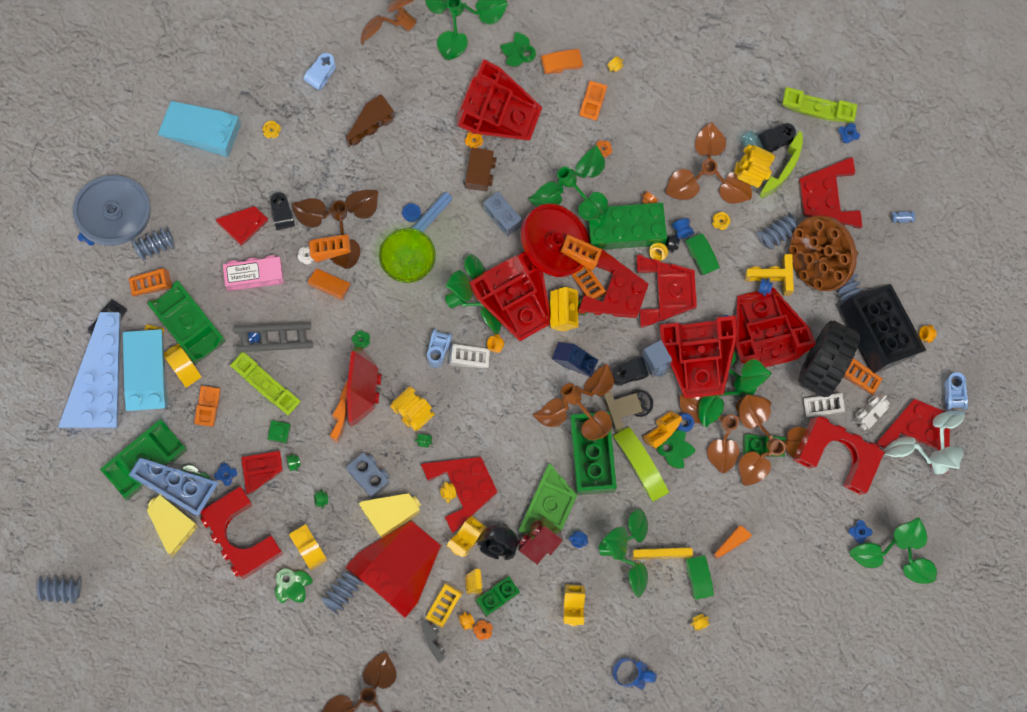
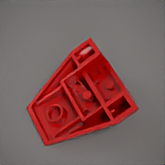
M483 59L467 87L457 113V126L473 134L530 141L543 107L502 68Z
M525 251L501 262L469 282L476 299L519 342L550 325L551 315L543 272L530 261Z
M772 287L770 294L766 293V296L759 293V291L737 296L736 321L738 336L736 350L741 363L746 364L749 360L755 359L760 361L765 367L797 360L816 345L810 327L774 287Z
M736 316L716 318V321L681 325L679 322L660 325L661 341L672 358L671 367L685 399L724 395L738 336Z
M362 347L353 349L350 357L347 382L348 422L350 426L356 425L375 410V404H379L380 392H377V386L381 385L382 374H379L378 367Z
M410 521L358 552L345 568L389 603L402 617L406 618L420 600L441 545L413 521Z

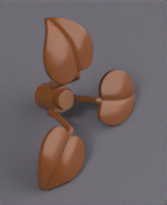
M393 0L387 10L389 12L396 9L399 10L395 15L396 21L384 16L381 17L380 15L373 17L362 31L361 44L363 45L364 41L379 30L383 21L390 22L396 27L400 25L406 31H410L415 26L417 20L403 6L414 1Z
M713 122L707 124L699 132L695 140L697 153L701 156L708 155V159L702 164V171L694 178L693 173L689 170H677L669 180L666 194L678 200L692 199L700 190V186L696 181L702 175L708 177L717 175L720 181L724 183L720 186L719 193L725 202L738 204L752 198L750 185L738 180L736 173H729L726 180H724L719 171H717V163L711 159V155L718 156L725 150L726 139Z
M608 364L599 368L586 381L584 390L572 383L565 384L561 388L562 399L556 398L551 400L541 410L533 414L537 421L547 427L559 426L567 418L568 403L572 405L578 404L589 417V420L585 421L582 425L581 432L583 436L588 440H597L606 436L612 428L610 415L605 411H598L592 417L581 403V393L591 397L594 394L603 396L612 389L614 377Z
M682 393L679 399L682 413L690 414L694 419V423H701L698 407L702 397L685 399ZM760 397L764 399L769 404V406L771 405V401H769L766 398ZM741 398V399L736 403L735 408H736V411H737L738 413H739V406H740V403H741V401H742L743 398ZM730 414L718 418L722 429L726 433L723 441L719 439L714 440L707 449L709 461L722 474L728 472L735 465L739 457L737 442L733 440L727 441L730 431L736 429L739 424V415Z
M749 394L740 403V421L749 429L758 425L769 440L766 445L768 452L762 453L760 456L757 452L752 451L745 453L741 457L738 469L744 486L758 483L769 474L771 462L764 458L765 456H771L772 454L779 456L786 450L794 458L806 431V428L793 427L787 432L788 440L784 442L776 437H772L761 424L770 417L771 409L769 404L764 399Z

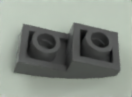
M425 621L423 627L428 646L437 662L441 663L445 659L443 655L445 651L439 643L434 644L439 639L437 635L439 630L433 623L428 624Z

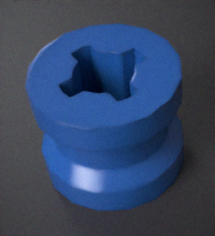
M689 218L680 219L672 224V228L676 230V237L679 240L694 234V229L690 227Z

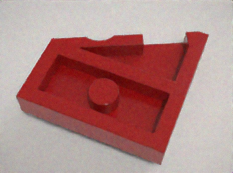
M255 206L216 219V223L241 247L269 221Z
M280 451L241 457L247 495L252 494L283 472Z

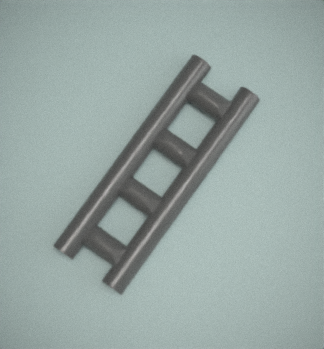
M311 322L234 326V333L241 334L242 345H236V353L313 348V341H306V330H311ZM298 330L299 341L288 342L287 331ZM279 331L280 343H269L268 332ZM260 332L261 344H249L248 333Z

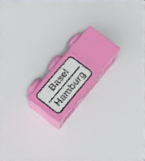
M275 255L266 256L265 259L249 258L244 262L233 260L223 264L227 291L284 284L282 262L280 257Z

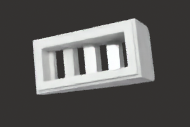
M452 344L449 348L448 365L489 368L490 350ZM456 352H459V359H456ZM464 352H467L466 360H463ZM472 353H475L474 361H471ZM479 353L483 354L482 362H479Z
M843 393L831 394L829 397L804 398L807 418L846 414ZM830 400L831 410H827L826 401ZM834 400H838L839 409H835ZM818 401H822L823 411L819 410ZM811 402H814L816 412H812Z

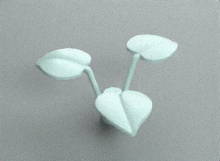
M964 411L943 412L933 419V425L940 427L941 450L931 453L930 458L918 444H915L916 440L913 437H902L892 441L884 449L883 457H904L911 454L916 448L927 460V463L932 464L935 474H944L949 470V467L959 469L964 454L963 449L958 446L945 448L944 429H952L961 424L965 417Z

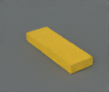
M692 548L638 549L632 552V560L676 559L693 556Z

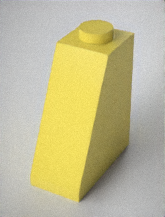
M409 493L359 503L360 508L381 538L421 513L419 509L421 506L420 502L415 496L411 497Z
M159 495L149 502L147 512L167 553L173 557L198 526Z

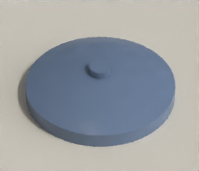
M108 175L92 180L79 191L73 205V216L79 231L90 241L107 246L124 244L136 238L147 226L151 213L150 202L145 190L134 180L119 175Z

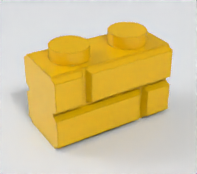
M563 287L559 290L551 291V329L565 332L578 328V290Z

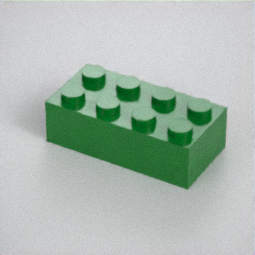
M663 203L608 206V211L602 218L587 221L590 245L602 250L649 247L657 242L665 245L667 241Z
M586 414L570 415L576 494L589 495L616 492L617 484L611 430L601 439L588 440L583 436L581 430L582 425L585 421L589 420V417Z

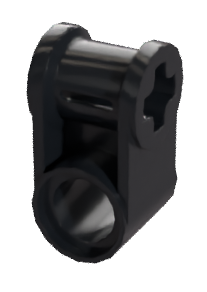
M785 123L762 132L758 137L764 150L772 153L781 147L791 144L794 140L796 129L792 124Z
M281 192L274 193L271 196L270 202L276 230L295 227L286 195ZM279 200L282 201V205L278 206Z
M642 357L619 364L612 371L614 384L618 386L649 376ZM617 372H619V374H623V378H621L620 376H616Z

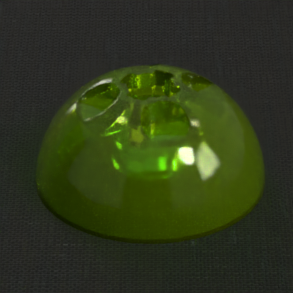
M412 228L399 229L389 234L381 244L379 251V261L383 271L394 281L404 284L416 283L424 279L433 269L436 260V251L431 239L425 233Z

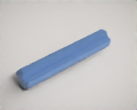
M444 192L410 229L412 236L418 238L452 201V196L449 193Z

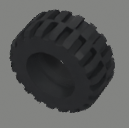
M835 320L829 321L821 330L815 340L816 345L810 349L798 377L800 386L821 397H829L835 391L846 374L860 343L858 332Z

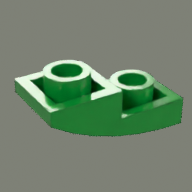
M703 233L685 240L692 258H695L701 275L720 268L716 256Z
M744 435L743 454L753 451L761 456L762 453L768 452L766 445L769 438L767 436ZM772 436L783 442L786 440L785 437ZM785 452L779 456L772 454L765 457H785Z
M700 555L686 558L688 578L691 579L693 598L697 600L714 596L706 556Z
M507 577L477 598L475 602L487 617L517 596L520 591L512 579Z

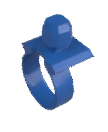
M629 658L618 661L613 669L615 681L624 687L636 686L643 690L646 683H654L657 679V674L648 670L646 663L641 661L637 663ZM626 661H633L639 669V675L633 683L622 685L617 678L618 668Z

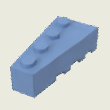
M142 458L137 460L128 475L194 516L200 514L219 483Z

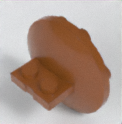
M825 215L813 216L802 221L792 235L789 252L792 254L793 266L799 278L810 287L819 291H832L844 286L854 274L859 253L856 251L854 240L847 228L838 220Z

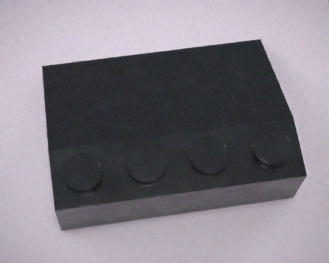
M892 284L853 296L839 306L849 327L859 333L860 343L858 345L873 373L888 369L926 351Z

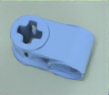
M329 53L321 54L313 66L306 72L303 80L316 89L321 90L335 71L336 65L333 56Z
M437 329L433 330L427 352V361L431 367L438 368L443 365L452 341V333L448 335L438 332ZM433 354H438L441 356V358L439 360H433L431 359V356Z
M955 372L947 377L944 383L946 410H951V408L967 410L966 378L963 374ZM952 378H955V379L958 380V382H959V386H958V387H956V386H954V385L952 384V382H951V379H952Z

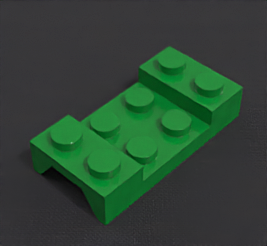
M178 280L159 299L147 303L195 365L226 342Z
M160 419L100 470L123 498L128 501L143 486V484L128 476L139 458L167 466L170 462H175L188 450Z

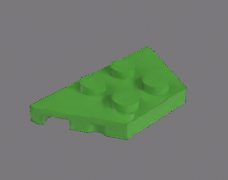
M548 464L519 528V533H529L532 530L530 527L536 519L540 520L542 516L561 529V531L565 525L577 494L567 485L566 481L557 473L552 464Z

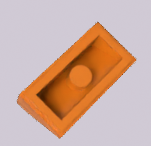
M317 268L307 282L308 286L342 301L351 283Z

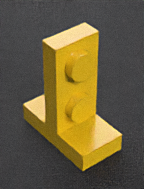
M792 254L784 255L782 269L777 266L769 267V269H761L759 266L750 267L745 273V282H761L762 278H770V282H783V296H791L794 291Z

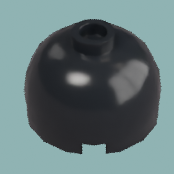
M499 523L490 525L483 530L477 546L480 545V551L488 557L499 559V556L505 557V560H510L516 554L518 541L512 529L506 524Z

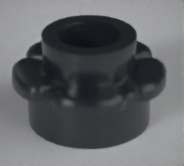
M668 235L665 244L668 251L674 253L675 250H678L680 240L677 239L676 235Z

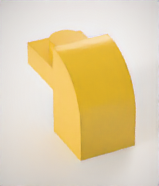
M179 344L169 348L164 353V358L186 388L202 377Z
M471 516L446 546L454 554L466 557L478 542L486 526Z
M306 524L289 534L311 571L328 561Z
M565 584L564 624L571 626L584 625L585 585Z

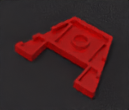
M853 157L800 178L799 185L803 216L810 218L817 215H825L838 220L844 226H854L857 229L863 227L861 210L841 212L836 177L855 175Z
M602 250L595 267L613 273L604 300L601 302L584 295L578 313L585 314V312L594 313V315L612 314L615 317L637 318L649 284L606 251Z
M642 255L636 256L637 273H657L659 309L640 310V328H645L697 308L695 270L663 263L657 259L652 260Z
M914 399L876 444L885 449L888 444L898 439L901 434L906 437H913L916 441L939 451L941 450L940 427L933 425V419L946 411ZM948 428L944 429L945 448L950 447V429Z
M482 457L421 464L428 481L447 474L455 487L463 509L445 517L452 534L498 493Z

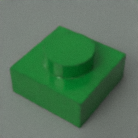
M271 420L268 441L287 444L291 424Z

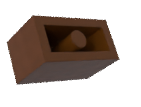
M471 147L465 181L466 189L488 192V187L492 186L494 175H491V169H495L497 158L494 157V151Z

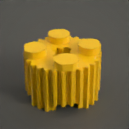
M748 144L743 150L745 155H743L740 162L737 161L735 164L734 173L737 174L738 180L759 188L764 179L768 180L771 176L772 170L770 166L775 159V155L758 146Z
M409 386L392 402L390 408L396 414L399 413L403 417L401 421L408 428L411 427L416 432L435 414L430 411L432 407L419 395H415L416 391Z

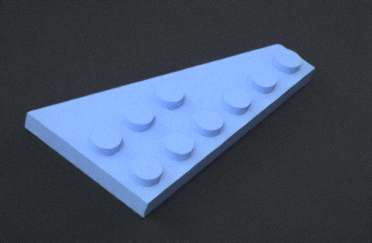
M100 312L58 428H118L121 313Z

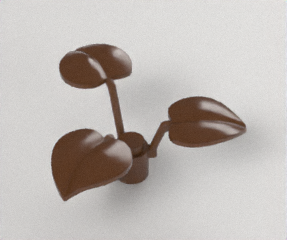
M378 190L354 192L347 197L346 202L341 200L335 201L327 213L326 206L321 200L315 198L305 199L292 204L293 212L297 220L309 228L320 226L322 218L326 219L332 213V217L340 223L341 235H344L343 220L347 217V212H354V215L361 219L374 215L377 209ZM350 239L351 253L330 259L336 265L344 269H350L359 260L360 246L355 240Z
M386 652L379 654L365 667L363 672L364 683L373 687L362 690L360 694L361 699L358 700L354 707L350 698L338 695L327 702L322 712H354L361 704L366 707L374 706L378 712H383L377 703L378 697L375 690L377 686L381 689L389 688L394 684L397 676L395 666Z

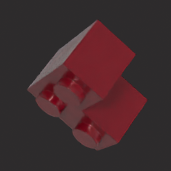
M544 516L540 520L536 519L530 527L532 530L527 535L524 534L518 541L519 551L537 565L547 553L552 555L563 541L561 529Z

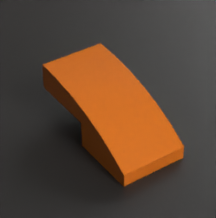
M579 49L559 51L541 56L545 74L562 73L564 70L581 69L584 66Z
M589 81L579 116L597 121L607 85Z
M201 386L194 424L214 427L221 388Z
M341 399L332 415L333 419L338 422L330 438L337 443L343 434L347 418V405L343 399Z

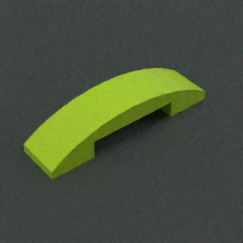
M789 87L785 88L782 102L784 107L810 117L846 123H854L858 105L839 100L837 103L805 95L804 91Z
M798 132L787 151L793 156L778 179L770 177L759 196L763 199L773 194L791 175L801 153L802 132Z
M242 352L230 365L245 381L287 416L301 403L296 396L274 380L246 353Z
M628 427L613 436L615 442L633 467L652 503L668 494L669 491L659 471L632 429Z

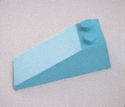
M171 101L158 135L228 158L241 123L238 116L223 111Z
M162 329L123 332L126 411L166 408L168 406Z

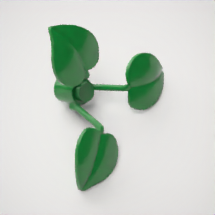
M425 0L428 9L432 13L442 14L448 8L453 17L454 33L445 31L437 40V48L445 60L458 58L467 48V36L464 33H457L456 17L463 13L464 8L475 15H479L482 23L491 25L500 21L508 6L506 0H478L476 2L477 11L467 6L466 3L462 4L461 0Z
M594 146L579 160L576 165V172L567 166L560 168L557 172L558 183L548 182L544 184L533 196L528 198L529 201L536 207L544 204L560 205L562 202L560 194L564 192L563 185L569 188L574 187L585 199L578 208L580 217L586 221L602 218L608 211L607 198L600 192H593L588 198L576 185V176L593 178L604 170L605 159L598 146Z
M474 254L466 256L464 266L466 272L472 278L471 280L485 272V268ZM462 270L455 271L445 286L453 291L445 297L447 305L450 308L460 305L463 308L466 306H481V315L484 321L495 334H499L501 323L480 302L467 303L472 298L469 278Z
M735 351L733 354L731 365L734 364L736 360ZM755 359L749 360L742 368V376L730 369L729 373L737 378L734 382L736 391L724 392V395L702 397L698 407V414L704 427L707 428L721 416L724 410V402L719 398L720 396H740L742 393L753 395L757 387L772 375L760 361Z
M641 508L635 509L629 517V530L632 533L630 536H628L627 530L624 527H616L599 544L601 556H613L614 560H620L632 565V568L629 570V581L637 598L642 596L647 586L648 572L643 563L636 565L635 562L624 557L627 554L628 540L635 537L637 542H642L647 536L648 521Z
M919 517L896 527L894 537L884 551H882L880 545L875 543H863L849 551L850 556L860 565L866 568H877L883 564V556L896 543L899 548L908 549L910 563L905 564L903 567L904 574L908 579L920 584L936 581L937 568L932 561L925 558H918L915 561L912 559L911 548L921 549L927 543V531Z

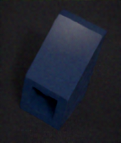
M558 342L552 356V360L564 368L588 377H592L598 359L573 343Z

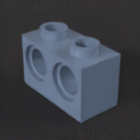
M496 192L483 202V210L506 237L522 226V218L499 192Z
M660 340L644 348L642 358L651 377H661L667 374L672 358L663 342Z
M363 452L346 467V470L371 499H374L390 485L388 480L390 476L383 468L379 470L375 466L377 462L370 454L367 456ZM362 463L368 465V469L364 472L358 470V466ZM375 477L381 479V483L378 486L370 484L371 480Z

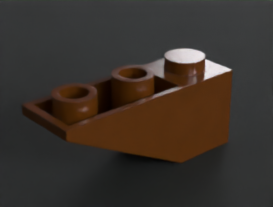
M382 94L364 106L346 137L348 147L359 144L364 137L375 134L378 128L383 125H389L395 118L394 110Z

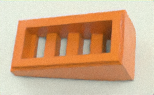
M348 234L309 241L310 256L315 262L351 253Z
M568 234L561 249L562 253L591 270L597 265L602 249ZM570 243L573 244L572 249H568ZM576 247L579 248L578 253L575 252Z
M584 266L578 272L571 275L583 295L596 300L605 296L606 290L591 269ZM583 270L587 272L580 277L576 275ZM588 276L590 277V279H588L587 281L583 283L581 282L582 279ZM591 282L594 283V285L586 289V285L590 284ZM595 288L598 289L596 292L592 294L589 293L591 290Z
M164 268L129 278L133 297L172 288L170 273ZM153 278H155V282H156V285H155V286H154V284H153ZM145 279H147L148 288H146ZM137 281H140L141 290H138Z
M854 358L843 377L872 395L883 379ZM857 370H859L860 372H859V374L857 375V377H854V375L856 374ZM864 374H866L867 376L862 382L861 379L863 378ZM873 378L874 380L872 381L870 387L867 386L870 379Z
M742 525L739 526L716 551L713 557L715 559L722 557L749 540L752 534Z

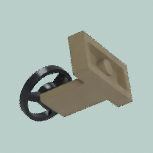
M636 390L631 395L614 400L611 391L603 395V401L607 412L610 413L615 433L621 432L624 428L622 418L631 415L644 417L653 409V398L645 390ZM643 393H645L649 398V408L645 406L646 402L643 399ZM642 409L645 410V411H647V412H646L645 414H643V415L637 414V413L642 412Z

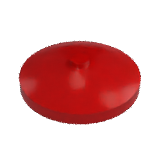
M544 204L536 207L525 217L521 227L522 245L530 261L539 270L554 277H568L584 267L561 252L567 234L590 244L589 236L583 223L573 212L560 205ZM570 243L568 249H572L573 244ZM576 247L575 252L578 253L579 248Z

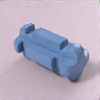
M909 211L898 212V214L893 212L892 221L893 223H896V221L898 223L914 222L915 213L913 211L911 213Z

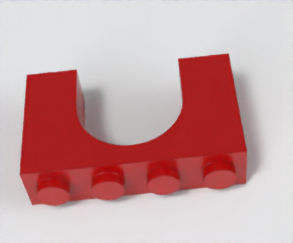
M823 416L812 418L793 461L809 469L815 468L825 447L831 441L840 442L847 447L852 457L851 469L843 487L859 495L867 494L885 452L880 450L877 444L863 441V437L860 435L846 432V428L843 426L829 423L830 420Z
M240 486L201 511L203 517L200 520L205 528L210 527L213 533L210 536L215 544L220 543L223 550L220 552L226 561L230 559L233 564L231 570L236 578L240 576L244 580L282 556L283 553L272 536L248 549H239L229 543L227 538L229 523L237 515L253 506Z

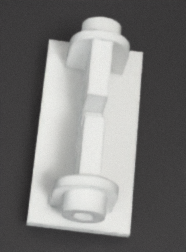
M873 395L868 400V404L855 414L856 417L852 420V423L860 424L859 428L862 431L869 430L877 421L873 416L874 413L880 418L889 408L890 403L885 399L887 396Z

